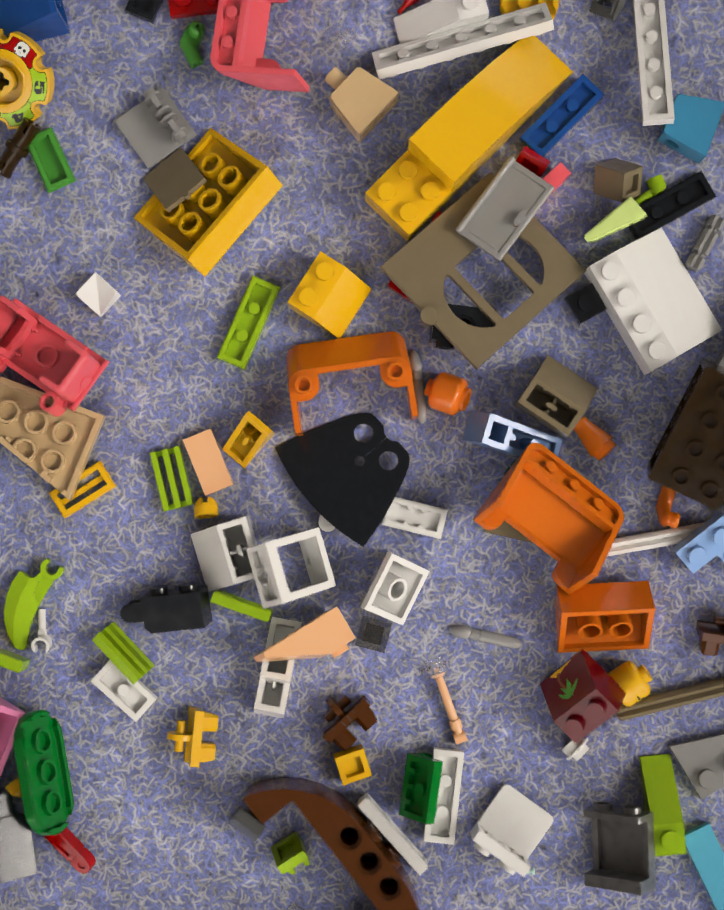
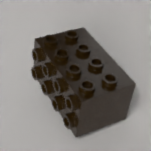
M702 358L647 465L648 479L718 511L721 503L724 504V367Z

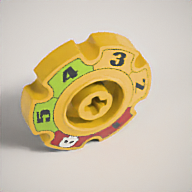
M0 28V120L6 123L8 129H18L24 117L33 121L37 120L43 114L40 110V104L47 105L51 102L55 87L54 72L52 67H45L42 64L41 60L45 52L32 38L19 31L10 33L8 38L4 35L3 29ZM1 75H3L5 79L9 80V84H7L6 80L1 79Z

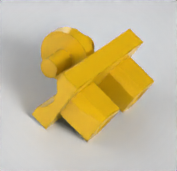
M195 706L188 707L187 729L186 720H177L176 730L167 732V739L175 741L174 751H184V762L189 763V767H199L200 762L214 761L216 753L215 743L202 742V731L217 732L219 717L215 713L203 711Z

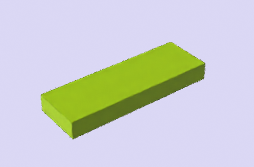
M252 275L216 357L217 359L240 369H246L281 288Z

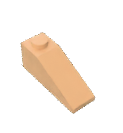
M336 606L253 658L256 662L322 658L329 654L335 658L349 649L347 644L356 637Z

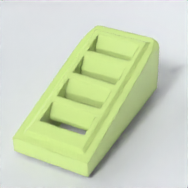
M628 197L584 235V238L589 244L594 243L647 217V214L633 197Z

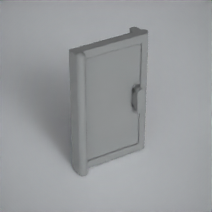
M510 156L455 230L492 256L495 261L500 262L555 188L516 162L513 156Z

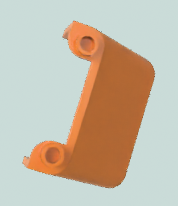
M532 443L524 449L486 499L473 521L486 530H495L505 520L557 561L552 571V578L562 590L570 595L598 576L624 521V513L618 503L540 443Z

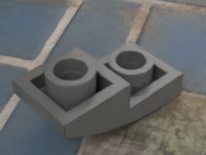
M241 807L234 812L228 821V824L252 841H256L266 827L265 824L262 825L251 810L242 809Z

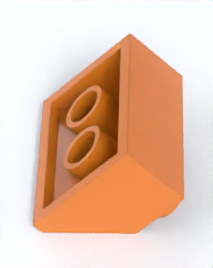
M649 581L585 584L570 595L558 585L556 586L555 613L558 653L579 652L582 648L586 652L649 649L655 614V605Z

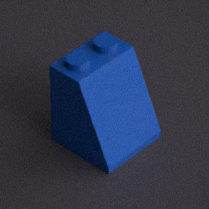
M0 0V28L3 29L4 35L8 38L10 33L15 31L29 36L35 42L70 33L62 0Z

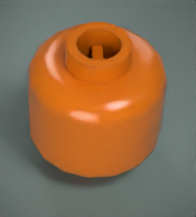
M440 372L435 379L430 378L424 394L428 396L430 408L449 415H456L459 411H465L472 393L471 388H468L466 379L447 372Z

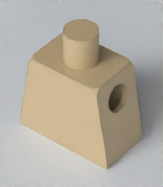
M334 67L325 78V81L335 90L329 97L330 106L358 142H361L398 103V91L361 67L355 68L348 77L337 67Z

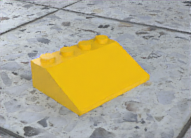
M212 128L208 130L188 154V157L207 182L192 193L190 199H185L170 212L164 208L156 195L153 194L134 216L137 222L204 277L283 186L268 166Z

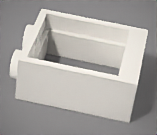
M319 527L246 548L263 609L281 605L336 586ZM299 541L311 585L289 592L277 547Z

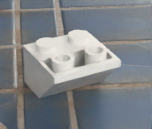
M249 516L190 534L208 592L254 579L246 548L256 546L257 542Z

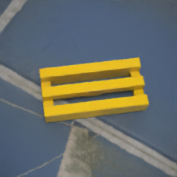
M98 461L83 471L80 481L97 470L101 475L76 490L72 500L104 480L107 484L72 507L66 509L64 505L71 501L66 497L61 500L58 496L61 492L57 489L49 492L64 518H68L117 487L102 461Z

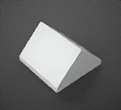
M387 550L361 603V608L403 625L430 571Z

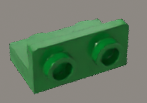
M407 753L399 815L426 825L434 824L443 761L432 758V755L429 753Z

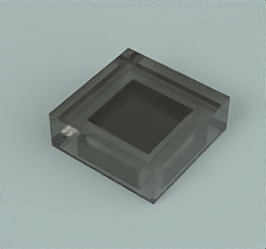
M363 615L355 645L385 653L392 623Z

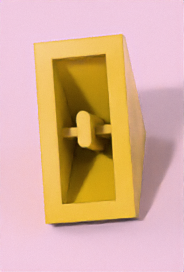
M248 411L222 450L243 468H246L275 433Z

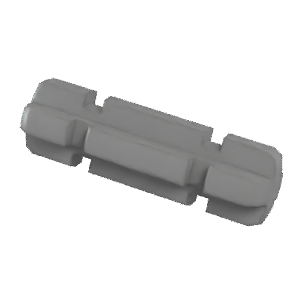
M711 215L705 224L706 228L702 230L692 249L693 253L688 256L685 262V266L695 272L701 270L705 263L704 258L708 257L719 236L717 233L721 232L724 226L723 218L717 215Z

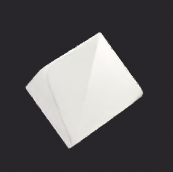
M96 272L75 293L100 317L121 296Z

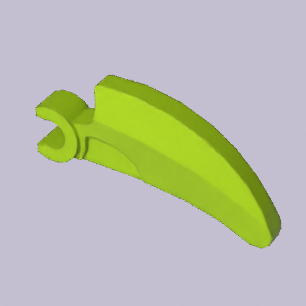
M49 558L41 563L40 573L36 577H31L22 570L19 571L6 595L4 605L5 627L12 644L18 650H23L28 645L29 632L36 612L55 579H58L64 573L63 566H60L55 574L48 572L47 567L51 561Z

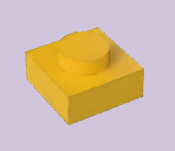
M362 744L333 754L343 786L372 776Z

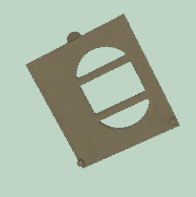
M491 172L380 267L421 311V321L428 326L434 325L476 370L571 284L580 280L581 276L586 272L581 264L533 217L518 238L528 243L537 253L543 269L542 284H538L507 252L501 261L532 292V295L507 318H502L455 267L471 254L477 246L457 233L455 229L495 177ZM446 277H449L494 324V327L472 326L463 322L451 311L444 294Z

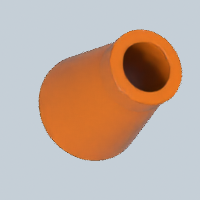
M586 416L581 418L574 428L590 457H595L598 461L602 460L617 446L612 440L613 436L589 421Z

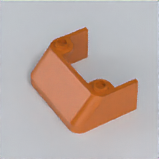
M388 331L293 346L287 353L288 388L294 429L297 436H303L299 402L309 401L318 394L320 387L318 374L379 365L381 378L386 385L392 388L406 387L410 420H415L418 417L407 347L404 338L397 332Z

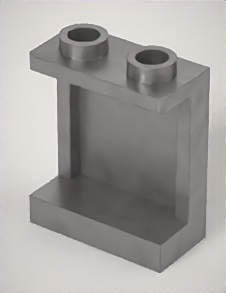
M607 801L594 802L593 807L583 810L584 817L592 818L593 869L584 873L585 886L636 895H643L655 889L653 812L641 811V806L624 805L622 808L613 807V803Z

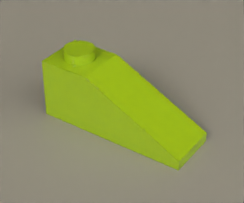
M669 753L639 756L644 810L653 812L654 855L658 857L687 854L684 822L671 755Z

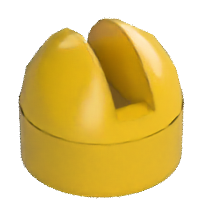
M208 496L207 502L204 503L203 497L197 499L194 504V518L205 519L219 516L218 505L214 498Z

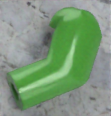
M193 21L187 25L180 39V47L192 69L204 63L198 47L203 39L205 28L199 21Z

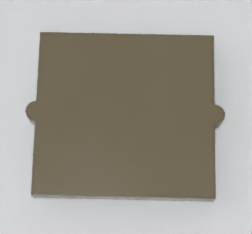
M181 147L166 160H161L159 162L160 165L143 178L168 212L172 211L185 199H190L191 194L207 182Z

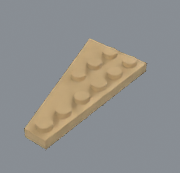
M0 376V443L61 492L68 500L72 501L106 417L80 406L77 407L75 412L67 408L63 415L58 417L52 416L41 409L39 405L40 397L45 394L44 392Z

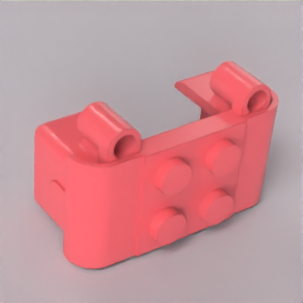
M0 296V374L7 367H10L46 392L40 397L39 405L41 409L52 416L58 417L63 415L67 408L75 412L110 362L27 307L18 299L14 298L11 301L5 296Z

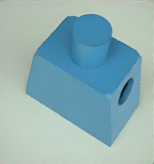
M677 94L673 99L674 123L661 125L662 129L657 141L700 164L707 156L724 109V102Z

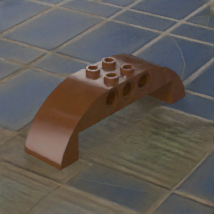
M293 777L265 779L254 782L248 787L243 800L262 825L293 801L378 910H420L414 886L399 860L401 857L400 853L390 842L385 844L380 836L381 832L370 819L367 820L355 805L339 792L322 783ZM353 827L356 831L346 832L344 828ZM366 852H372L375 855L365 856L363 854ZM386 877L394 878L390 881L383 880Z

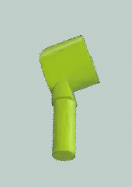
M661 174L646 181L649 190L634 199L638 205L664 192L666 183Z

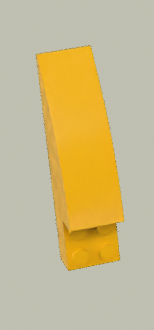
M536 36L520 39L470 80L409 138L408 150L365 192V202L409 242L573 74V71Z

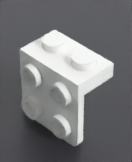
M504 784L471 829L472 840L475 842L473 846L487 857L492 854L500 860L498 864L511 875L517 872L525 877L531 868L528 858L552 825L553 817L514 787Z

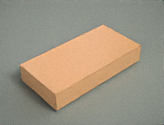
M212 429L183 439L205 496L234 485Z

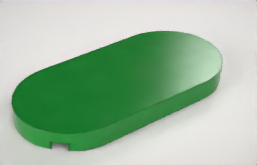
M36 710L25 713L19 719L13 737L24 813L30 828L35 833L42 836L57 835L67 827L69 822H66L68 815H72L74 807L65 744L61 726L56 718H51L48 715L50 713L46 710Z

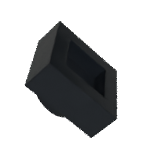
M592 283L565 298L579 325L607 309Z

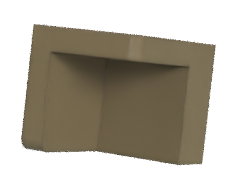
M617 158L596 164L594 194L618 202H624L628 197L634 198L639 196L643 166Z

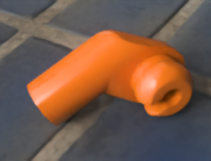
M662 485L656 504V512L660 525L665 528L669 526L674 529L678 527L680 514L671 511L676 491Z

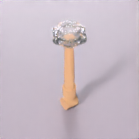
M442 657L432 658L425 662L426 667L421 670V673L424 676L436 679L449 718L448 723L451 731L454 732L452 734L455 743L458 745L468 740L464 729L462 730L461 720L457 716L443 678L446 670L450 667V661H443Z

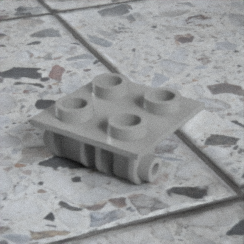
M153 87L144 92L146 98L114 120L148 169L197 136L163 87L156 91Z

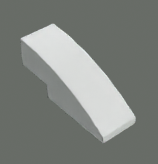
M272 617L265 649L299 629L302 622ZM295 660L262 662L254 713L284 719Z

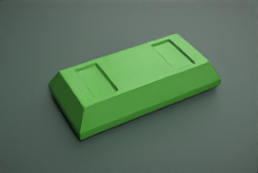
M52 127L37 133L28 149L48 193L75 182L76 179Z

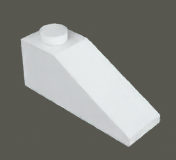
M432 0L394 17L393 21L399 44L486 20L489 16V10L486 0Z

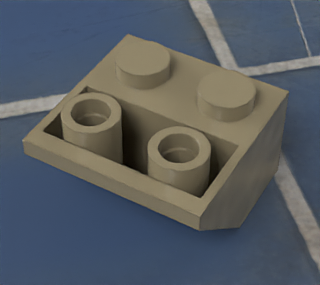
M547 355L514 403V406L564 439L570 436L586 412L598 388Z

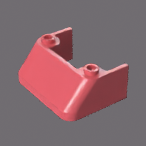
M219 0L210 54L212 66L222 75L264 90L309 92L310 86L296 69H284L275 60L263 58L271 3H285L289 0Z

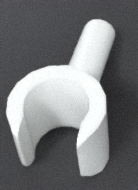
M38 609V636L31 643V649L34 653L38 651L37 642L39 640L45 642L46 652L52 646V639L47 635L46 609Z

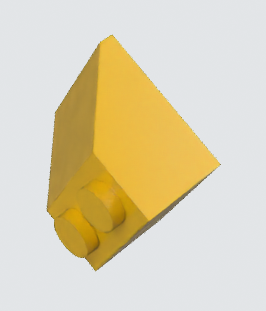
M320 251L287 303L290 309L337 339H340L372 289L348 268Z

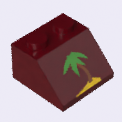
M583 648L540 683L553 721L575 744L616 714L626 695L619 684Z

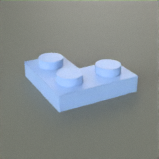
M721 510L672 548L693 574L717 555L724 562V514Z

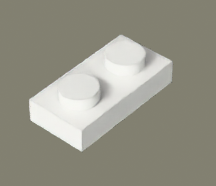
M111 660L91 680L97 688L135 722L158 699L142 682L137 681L133 685Z

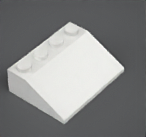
M662 228L590 265L584 273L589 283L594 285L607 308L608 315L644 375L722 331V328Z

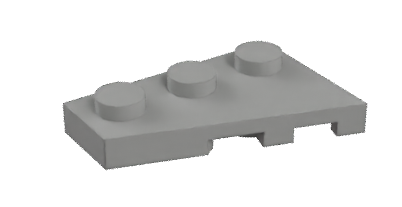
M724 733L668 745L699 798L704 799L724 786Z

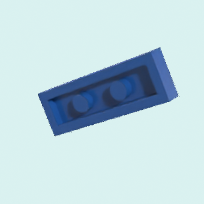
M582 74L520 136L519 141L524 146L544 157L603 98L604 93Z

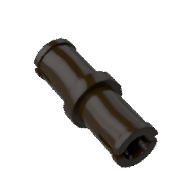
M24 117L12 139H7L5 143L6 149L0 157V175L11 178L22 157H27L29 153L28 147L38 131L41 130L38 124L33 125V120Z

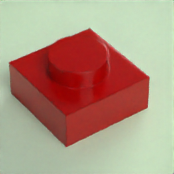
M524 146L516 159V162L540 178L551 162L527 146Z

